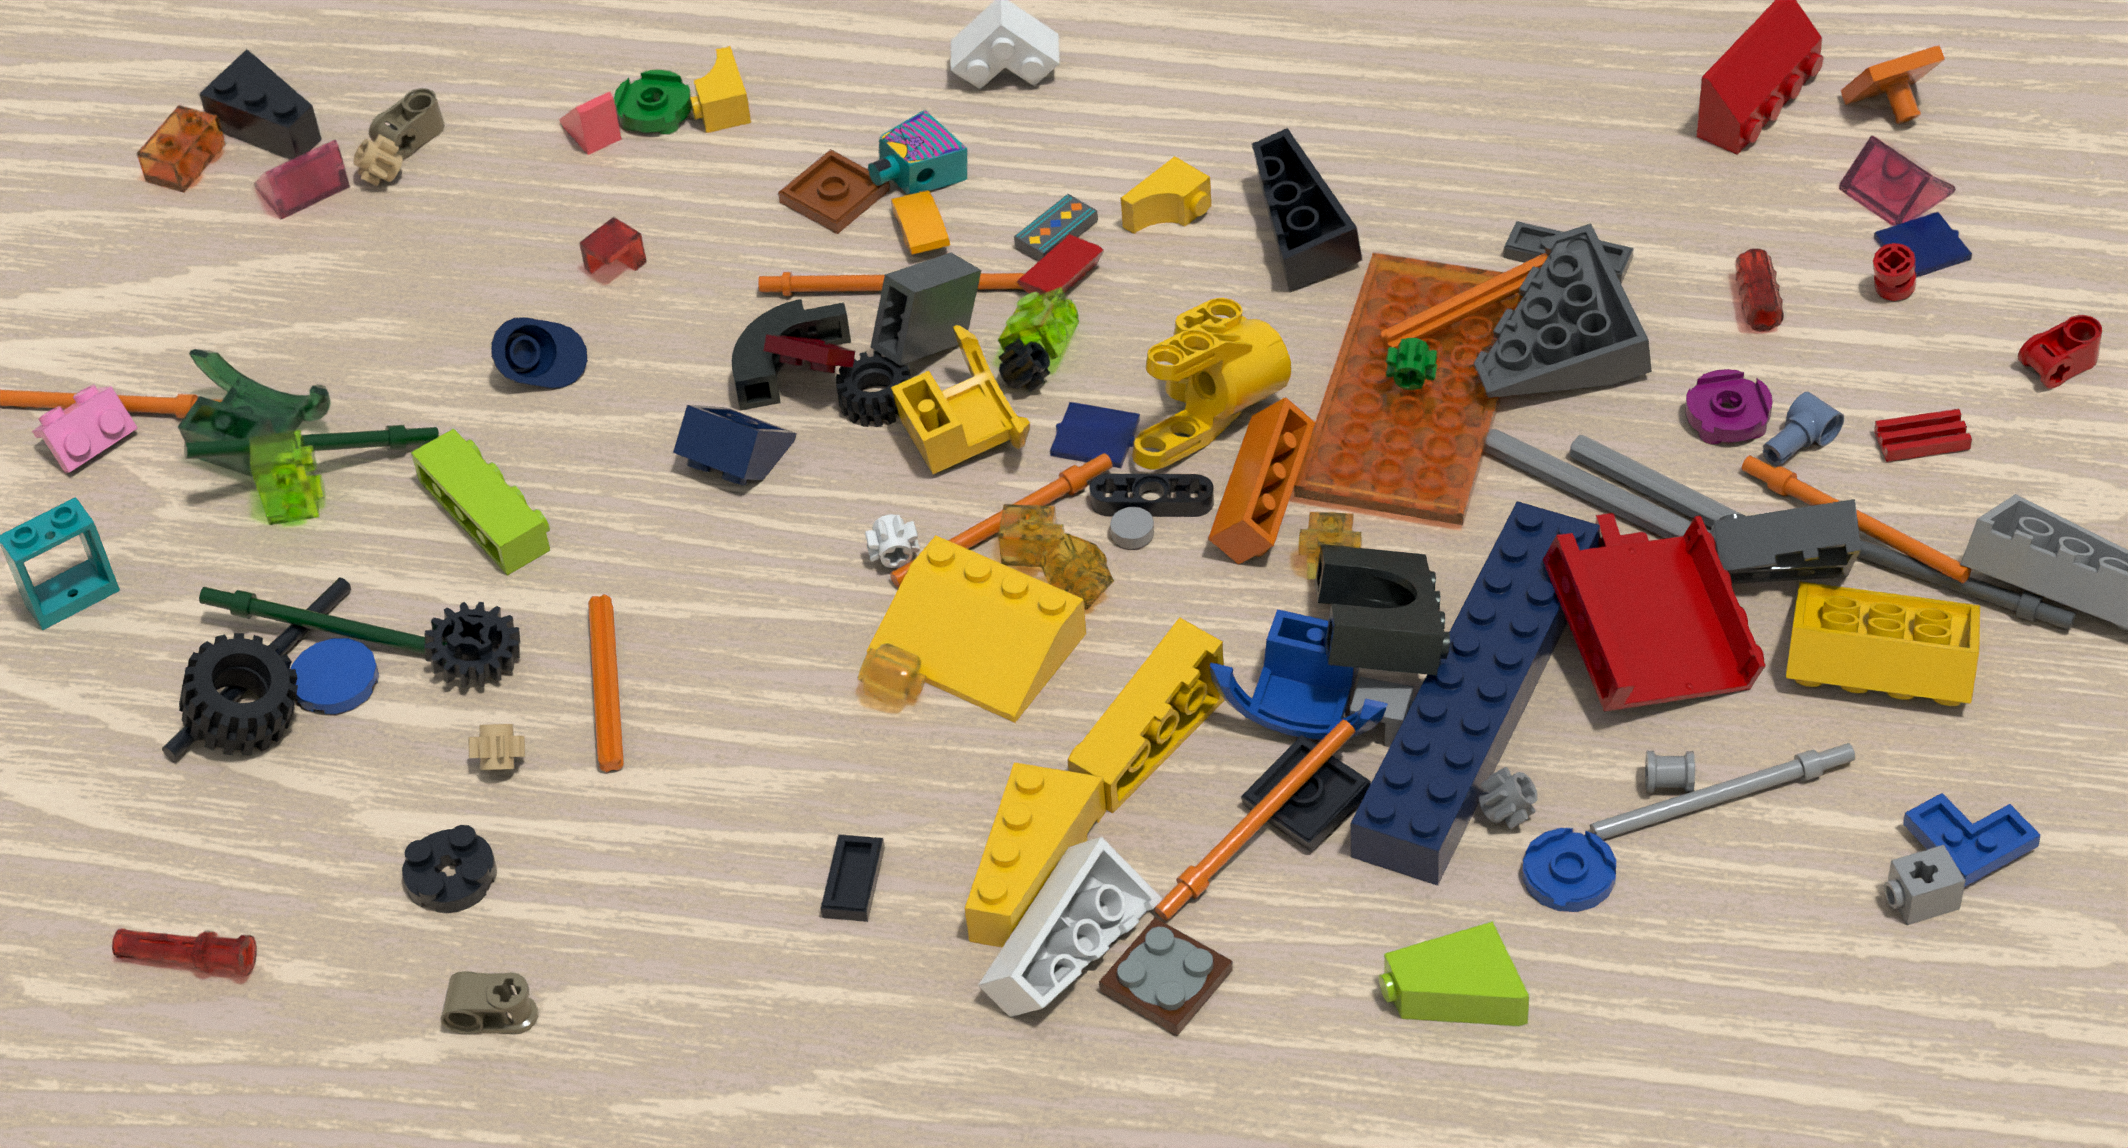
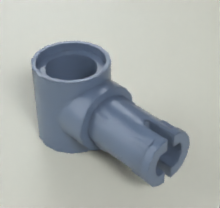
M1802 393L1794 400L1787 412L1785 428L1763 445L1764 457L1769 463L1778 467L1802 447H1809L1814 442L1821 446L1828 445L1840 432L1844 424V415L1812 393Z

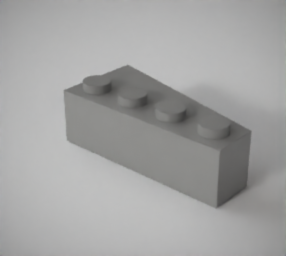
M2016 494L1977 519L1960 565L2102 618L2122 629L2128 630L2127 549Z

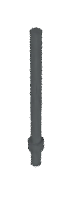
M1860 539L1861 551L1858 555L1859 558L2016 611V617L2031 622L2039 619L2071 630L2074 624L2076 613L2045 603L2041 596L2026 591L2021 595L1969 577L1965 583H1960L1908 555Z

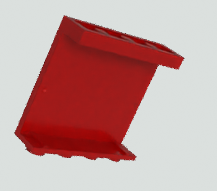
M1701 516L1694 517L1685 534L1681 537L1579 550L1573 533L1556 535L1543 558L1544 565L1604 712L1750 690L1766 667L1763 651L1756 644L1748 626L1746 611L1738 603L1732 589L1730 574L1723 568L1716 552L1714 538L1707 531Z

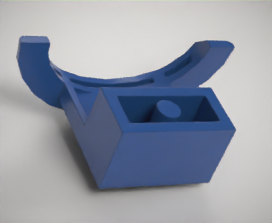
M1277 609L1266 639L1264 666L1252 698L1236 682L1233 675V667L1215 663L1210 664L1211 680L1218 693L1231 707L1244 717L1268 729L1290 736L1300 737L1303 735L1306 738L1322 740L1341 720H1346L1355 729V733L1351 737L1359 736L1373 729L1383 719L1388 703L1365 698L1364 704L1359 711L1343 718L1360 668L1328 665L1325 649L1328 621Z

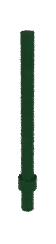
M389 425L385 427V430L195 441L184 443V454L186 459L371 447H386L388 451L405 450L407 445L429 443L439 437L437 427L406 429L404 425Z
M203 587L199 595V602L201 604L230 610L231 615L247 619H250L252 616H258L425 655L424 636L257 599L256 594L241 590L230 593Z

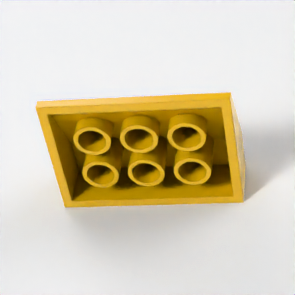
M935 535L911 563L867 649V656L1016 723L1087 634L1084 600Z
M1800 581L1786 678L1795 679L1798 684L1808 687H1817L1824 683L1839 685L1843 690L1852 693H1865L1868 690L1887 692L1889 696L1896 699L1908 700L1918 696L1933 698L1936 703L1946 706H1957L1961 702L1971 704L1979 658L1980 605Z

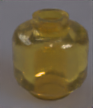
M884 643L877 650L869 649L860 668L857 680L863 682L862 691L866 696L894 708H900L905 705L908 698L918 699L927 676L920 673L922 665L920 657L890 643Z

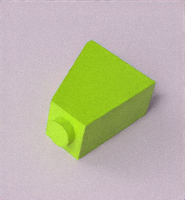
M1493 921L1384 953V974L1379 975L1381 992L1387 1003L1394 1002L1401 1019L1505 1026L1528 1024L1529 994Z

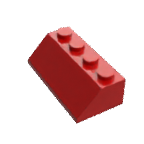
M1775 0L1702 76L1697 138L1738 155L1749 142L1754 143L1757 140L1762 128L1770 120L1774 121L1779 116L1782 107L1790 98L1795 99L1798 96L1803 84L1810 77H1815L1819 73L1824 61V57L1821 55L1822 36L1796 0Z

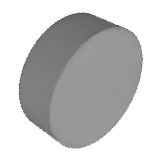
M1127 507L1121 509L1111 519V536L1113 541L1120 547L1137 549L1147 545L1153 539V517L1142 508Z

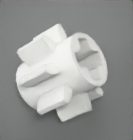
M884 515L874 522L872 530L865 531L870 560L876 561L881 559L885 567H902L912 559V552L920 551L915 523L911 521L904 524L900 515Z

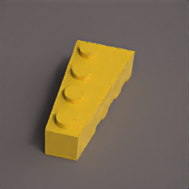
M1181 617L1178 618L1082 742L1076 745L1069 755L1068 769L1070 772L1103 777L1106 810L1114 813L1225 701L1215 688L1210 674L1211 663L1224 665L1223 641Z
M1014 762L965 905L969 942L1003 948L1067 849L1088 840L1087 833L1095 822L1099 823L1106 813L1103 777Z

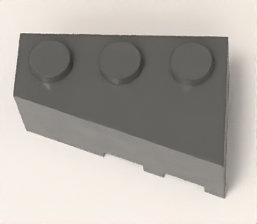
M1855 499L1750 516L1743 514L1726 515L1721 517L1720 520L1714 521L1710 531L1715 541L1716 552L1723 568L1730 574L1732 584L1848 577L1861 551Z

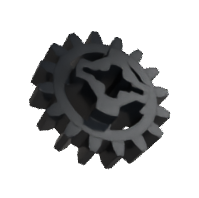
M463 602L460 604V611L456 613L448 607L445 608L444 620L433 617L431 620L432 630H425L424 633L426 661L431 662L432 672L434 674L443 672L444 682L446 683L459 678L461 687L464 688L467 687L470 680H476L480 687L485 686V678L491 677L497 682L502 680L501 669L512 672L514 669V659L520 658L519 627H514L513 617L508 615L501 618V608L498 606L490 611H485L484 602H479L475 609H469L468 605Z

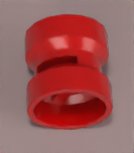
M1892 243L1879 248L1874 254L1875 291L1880 297L1890 301H1899L1909 297L1915 291L1916 262L1914 253L1909 247L1903 244Z

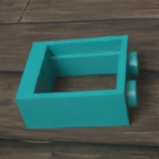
M76 497L0 535V546L23 602L42 630L120 591L95 523ZM79 535L88 560L34 587L24 562ZM77 593L76 596L70 597V595Z

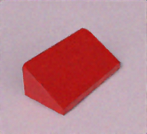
M1069 234L1019 278L1017 284L1047 309L1098 264L1104 250L1096 244Z

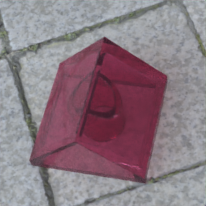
M1873 135L1870 136L1839 183V190L1898 230L1955 193L1956 186L1896 146Z
M336 139L266 171L253 183L259 194L281 220L350 188Z

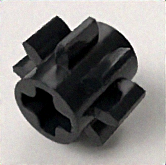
M1017 338L1006 346L1005 352L999 356V359L1002 361L999 365L1000 375L1004 382L1014 389H1019L1025 385L1026 389L1032 392L1045 383L1044 378L1050 374V371L1047 369L1050 365L1049 355L1044 347L1037 342L1030 341L1024 345L1022 340Z

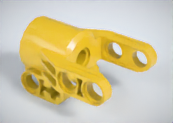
M1228 298L1210 299L1178 315L1175 320L1173 336L1149 348L1145 368L1152 377L1166 381V393L1177 401L1185 402L1186 407L1185 410L1138 434L1133 446V461L1137 465L1150 470L1165 468L1208 446L1241 414L1242 410L1284 389L1291 377V359L1280 334L1271 325L1262 320L1247 319L1242 316L1243 310L1241 305ZM1215 315H1224L1230 318H1221ZM1165 361L1173 365H1163L1157 362ZM1174 433H1184L1190 435V437H1180ZM1143 448H1154L1160 450V452H1149Z

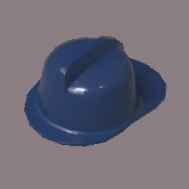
M528 317L512 318L504 322L495 331L491 342V357L496 369L505 378L523 384L547 388H563L574 383L583 374L588 361L587 348L582 337L571 327L550 321Z

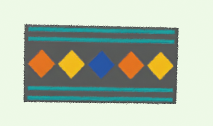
M1067 194L1014 236L1015 247L1040 261L1069 234L1078 237L1098 221V212L1096 209Z

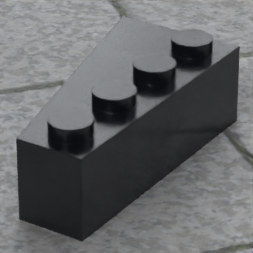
M1286 128L1252 143L1257 173L1289 292L1291 293L1362 261L1356 225L1289 129Z

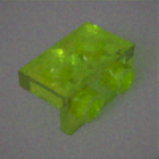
M1061 287L1041 295L1038 292L1030 293L1017 302V308L1013 315L1007 319L1006 327L1001 333L998 342L1005 352V347L1017 338H1020L1024 345L1031 341H1041L1052 360L1059 358L1079 324L1078 310L1074 302L1067 299Z

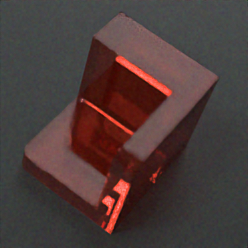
M612 217L579 242L584 268L590 273H594L603 265L610 264L616 259L634 271H637L647 263L641 233L615 217Z

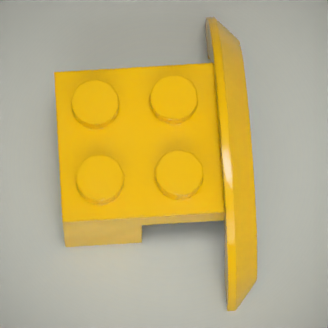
M959 325L953 326V330L961 353L972 375L971 378L941 391L930 371H926L891 387L900 420L932 474L938 473L1008 440L1014 447L1020 449L1025 446L1030 431L1029 420L1025 417L1017 416L1002 393L987 364L976 336Z

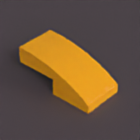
M929 190L891 199L893 214L901 226L904 242L912 255L950 246L945 225Z

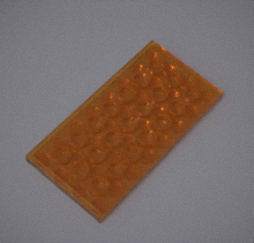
M1373 252L1294 485V497L1457 525L1464 524L1486 450V439L1489 431L1492 429L1501 397H1487L1474 368V361L1480 351L1489 353L1497 340L1493 336V330L1506 309L1515 311L1523 296L1518 292L1421 339L1428 344L1429 351H1437L1435 380L1425 379L1422 389L1406 390L1397 386L1393 377H1386L1387 351L1383 347L1380 334L1383 330L1504 272Z

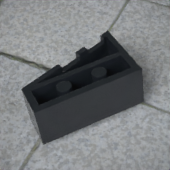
M248 49L199 93L210 129L297 163L322 140L312 104Z

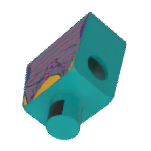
M924 110L881 135L879 138V160L868 165V173L873 183L877 186L893 180L907 194L930 191L967 180L968 148L931 114Z

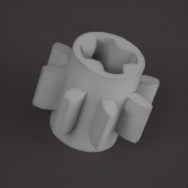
M1504 767L1481 783L1485 791L1479 796L1480 806L1485 816L1493 823H1500L1505 820L1508 827L1512 829L1528 820V816L1536 812L1532 804L1537 801V790L1532 780L1526 774L1517 772L1511 776L1509 769Z

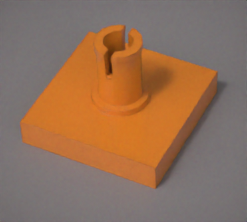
M1937 45L1868 67L1840 90L1845 104L1848 105L1886 93L1897 124H1902L1919 117L1921 112L1917 107L1909 85L1918 82L1945 60L1941 47Z

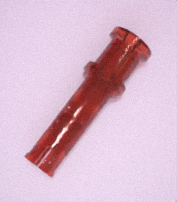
M120 928L115 932L112 941V951L116 958L192 964L202 973H211L214 969L234 971L236 975L246 977L253 971L257 958L256 940L249 934L240 935L239 938L220 937L214 931H204L196 937Z

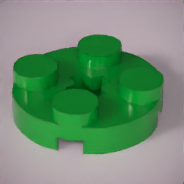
M648 70L640 73L641 79L630 83L628 78L618 86L614 94V104L620 125L627 131L636 130L640 132H659L665 135L672 134L679 129V123L688 116L692 108L690 103L691 91L688 84L686 86L682 82V77L671 71Z

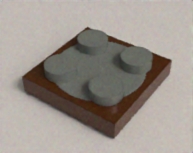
M1154 918L1100 979L1099 989L1105 995L1178 1036L1233 971V964L1229 958L1161 920Z

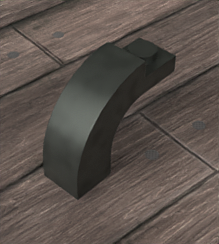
M802 299L790 301L768 310L746 327L738 338L732 354V371L740 411L781 403L777 376L785 363L779 362L780 354L763 351L766 334L824 340L827 345L828 343L836 345L851 343L844 302L804 310Z

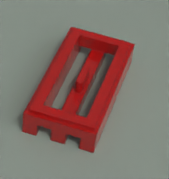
M1960 409L1875 421L1874 433L1886 462L1970 450L1972 443L1970 433H1966V423L1961 421L1962 414Z

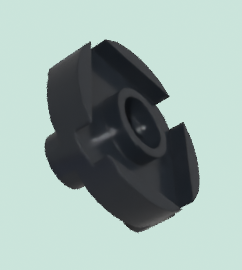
M458 825L453 829L441 830L421 840H415L406 847L404 852L406 859L402 867V876L409 897L422 908V903L435 907L438 913H455L476 905L486 896L485 888L490 884L491 879L494 882L497 876V865L490 845L484 838L478 836L474 828L469 825ZM457 866L455 867L456 873L451 876H447L445 872H440L445 867Z

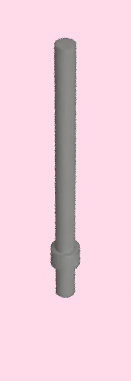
M1850 743L1818 753L1812 749L1796 754L1792 761L1591 823L1590 830L1591 833L1596 834L1603 840L1797 778L1807 781L1822 776L1823 770L1854 761L1855 753Z

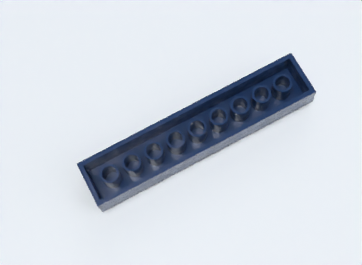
M1516 502L1449 631L1450 646L1447 659H1440L1437 675L1426 676L1351 821L1352 858L1437 886L1439 885L1479 804V796L1485 791L1481 783L1489 779V776L1494 773L1568 623L1544 565L1543 558L1556 535L1573 533L1579 550L1599 548L1600 525L1522 502Z

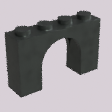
M1321 544L1315 589L1318 603L1331 604L1325 639L1328 665L1437 675L1440 659H1447L1450 634L1449 632H1444L1445 612L1439 611L1440 591H1435L1436 573L1429 570L1426 554Z

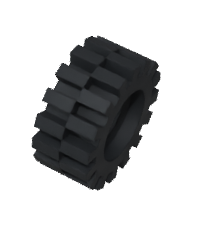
M874 351L873 357H868L867 352L859 353L860 360L857 361L854 358L853 367L840 366L839 374H836V388L839 407H841L844 417L848 415L849 421L854 424L860 419L861 426L868 427L870 421H875V427L883 426L882 420L885 419L888 420L889 424L896 422L895 415L899 416L891 387L911 379L908 365H898L889 358L882 357L879 352ZM871 386L886 387L876 392L862 391Z

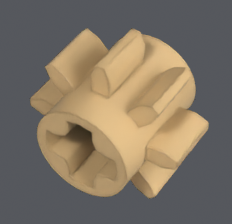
M380 134L375 142L369 139L363 140L357 148L353 159L354 165L360 167L357 174L361 175V179L375 186H378L381 178L391 182L398 174L402 165V156L397 154L399 147L395 146V142Z
M513 724L479 725V737H468L469 758H480V770L514 769V757H525V735L514 736Z

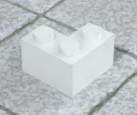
M995 0L951 40V71L978 89L984 87L1005 67L1035 86L1059 65V34L1009 0Z

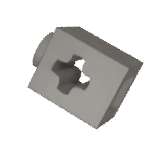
M1941 845L1891 860L1888 881L1884 883V892L1891 908L1898 909L1906 924L1910 925L1959 910L1965 879L1946 847Z

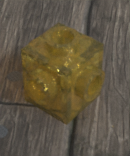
M1003 505L998 535L1001 564L1006 566L1053 568L1056 550H1063L1064 524H1057L1055 506Z
M1310 512L1308 529H1300L1299 555L1307 556V579L1316 578L1321 544L1362 548V532L1354 531V513Z
M1065 533L1039 561L1048 583L1082 598L1085 610H1088L1114 582L1106 564L1107 558L1098 548L1097 544Z

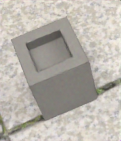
M1360 677L1350 706V715L1360 710L1365 698L1388 703L1384 717L1380 722L1385 723V746L1390 747L1413 703V686Z

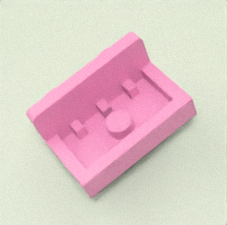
M95 384L84 388L73 396L76 403L65 410L58 406L48 411L39 418L41 425L32 430L36 438L44 439L65 473L73 471L138 428L112 386L97 389Z

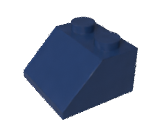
M687 405L673 453L688 458L686 465L706 472H710L712 467L723 472L722 479L735 484L746 485L747 480H764L794 443L797 433L727 407Z

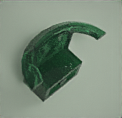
M193 349L189 354L194 363L208 378L228 393L221 402L199 396L178 425V429L185 442L292 436L302 421H315L324 417L330 409L331 400L326 386L320 384L313 385L309 390L310 395H294L277 391L246 377L227 363L218 352ZM280 453L196 459L262 480Z

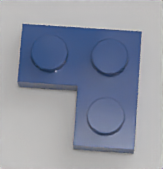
M1943 793L1905 812L1903 825L1927 850L1941 845L1946 847L1965 879L1964 887L2037 848L2041 837L2037 830L2011 804L1972 824Z

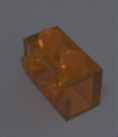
M178 105L136 154L146 182L185 193L192 183L200 177L216 155L222 151L226 142L217 115Z

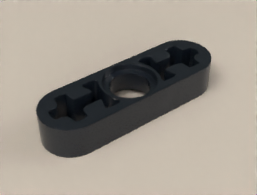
M1103 474L1096 477L1089 487L1091 507L1097 514L1102 516H1113L1121 509L1138 507L1148 511L1152 517H1199L1209 513L1214 506L1213 483L1209 478L1200 474ZM1149 490H1156L1163 494L1162 497L1156 500H1146L1141 497L1144 492ZM1128 492H1132L1133 498H1128ZM1106 493H1113L1112 497H1106ZM1171 493H1176V498H1171ZM1197 493L1198 497L1193 498L1191 494Z

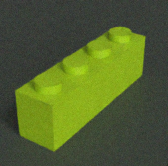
M453 428L411 452L419 482L507 576L551 551L546 534L550 531V527L545 516L540 510L536 509L533 511L527 505L525 497L519 488L515 485L510 487L505 482L499 468L493 462L488 464L482 458L480 450L471 439L465 441Z

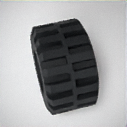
M234 633L233 639H227L224 634L215 637L214 644L206 641L200 645L198 653L193 652L189 658L188 666L185 668L179 700V711L183 712L181 720L184 727H192L190 735L196 741L203 738L206 740L205 747L212 751L217 746L224 749L223 754L233 756L234 750H241L242 756L251 755L255 747L262 752L270 748L271 740L275 742L280 740L284 729H288L298 685H296V669H290L292 661L287 654L279 656L280 647L274 643H270L267 646L262 643L263 638L256 635L251 640L245 639L244 633ZM227 686H240L251 690L260 699L249 703L233 702L223 697L217 690Z

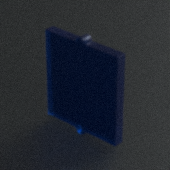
M1939 212L1874 233V239L1881 247L1897 243L1903 244L1913 251L1916 262V278L1969 261L1972 258V253L1959 238V231L1953 230Z
M1070 402L1062 422L1056 424L1057 434L1050 449V456L1087 463L1097 456L1106 453L1111 459L1113 467L1122 468L1129 447L1134 446V435L1140 422V414Z

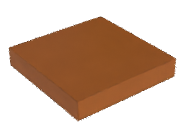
M830 149L781 189L778 195L779 202L838 234L888 193L890 186L889 181L879 186L875 185L869 176L867 168Z

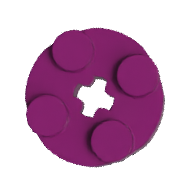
M1732 369L1715 370L1703 374L1697 379V385L1692 389L1689 388L1686 395L1685 414L1690 425L1699 432L1700 439L1707 444L1715 445L1721 442H1740L1751 438L1757 439L1765 435L1767 431V424L1772 412V395L1764 382L1756 378V384L1751 380L1744 379V372ZM1729 402L1732 407L1737 408H1723L1722 403Z

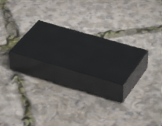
M838 834L821 904L822 918L868 922L885 850L883 838Z

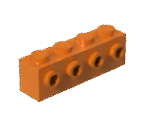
M1287 397L1251 416L1208 537L1213 544L1238 565L1254 556H1262L1274 546L1315 426V422Z

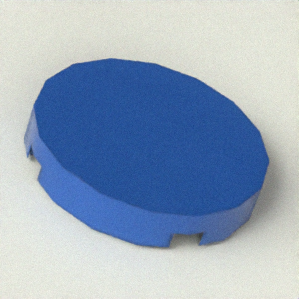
M332 638L315 643L301 652L291 666V669H296L297 673L296 685H298L295 700L306 710L314 712L313 708L324 710L325 714H339L356 708L373 693L372 687L375 681L378 683L379 678L373 652L363 643L349 638Z
M1558 828L1544 832L1530 842L1523 859L1522 880L1529 894L1540 904L1557 911L1580 912L1596 907L1609 897L1616 884V858L1610 846L1596 834L1585 831L1584 835L1573 832V828Z

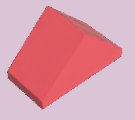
M610 91L575 107L559 119L563 128L587 155L622 140L614 99Z

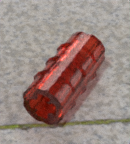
M1759 248L1749 249L1738 255L1735 260L1736 281L1739 284L1742 309L1745 312L1747 324L1753 330L1760 332L1770 331L1779 326L1784 320L1783 299L1780 297V285L1777 284L1776 280L1777 271L1774 270L1771 256L1765 250Z

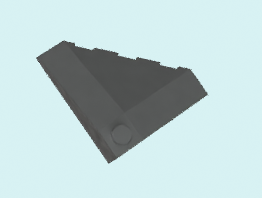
M1591 223L1551 236L1545 246V253L1549 256L1541 269L1532 267L1519 288V293L1523 296L1515 311L1507 308L1493 330V336L1497 339L1489 353L1480 351L1474 361V368L1488 398L1607 386L1652 372L1649 339Z

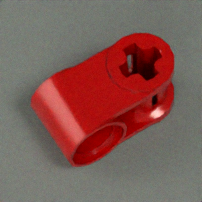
M2072 316L2065 322L2030 337L2020 348L2018 361L2025 367L2031 366L2041 376V382L2047 388L2058 387L2066 380L2092 369L2097 364L2102 338V325L2091 316Z

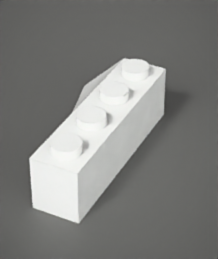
M1102 837L1071 846L1045 882L978 986L1009 1017L1042 1009L1082 974L1081 970L1091 961L1099 959L1110 949L1108 946L1121 934L1130 931L1139 922L1138 919L1147 911L1154 909L1162 898Z

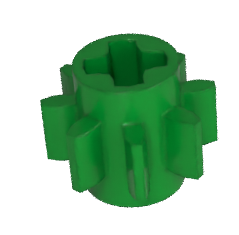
M1418 338L1401 339L1398 349L1394 347L1388 348L1386 377H1393L1394 382L1400 388L1406 390L1422 389L1425 379L1435 380L1437 351H1429V346L1424 340Z

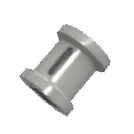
M1646 751V792H1654L1655 788L1660 787L1684 788L1686 793L1694 791V751H1686L1684 756H1659L1654 751Z

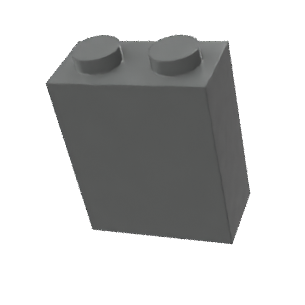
M951 252L885 274L870 347L898 365H903L958 345L953 326L959 325L969 330L981 269Z

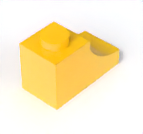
M731 46L716 49L717 57L713 68L704 77L694 80L696 96L690 97V103L695 120L702 118L706 133L751 123L747 93Z
M1174 156L1121 197L1123 228L1135 234L1148 226L1160 223H1178L1186 227L1198 216L1205 214L1212 206L1210 176Z

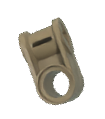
M427 88L414 89L408 92L404 98L373 119L369 127L370 139L375 142L380 134L395 142V146L399 147L397 154L401 155L402 159L410 157L417 149L432 138L440 135L444 130V120L436 94Z
M462 971L450 977L441 1014V1023L448 1030L465 1035L475 1033H508L515 1035L524 1033L535 1025L538 1019V1008L534 1000L529 997L527 981L520 974L512 972L475 973ZM511 985H514L517 994H514V991H513ZM507 1012H510L513 1022L510 1021Z

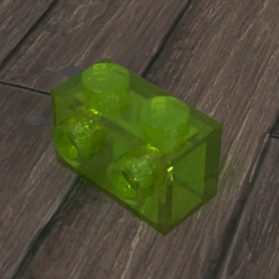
M301 430L250 437V468L269 525L320 517L319 500L326 498L324 481L321 474L314 475L313 471L317 470L314 448L312 445L305 446Z

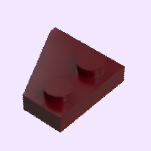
M766 334L763 350L780 354L779 362L804 366V360L811 362L810 369L827 373H835L836 366L853 367L856 352L836 344L828 343L827 345L824 340L768 334Z

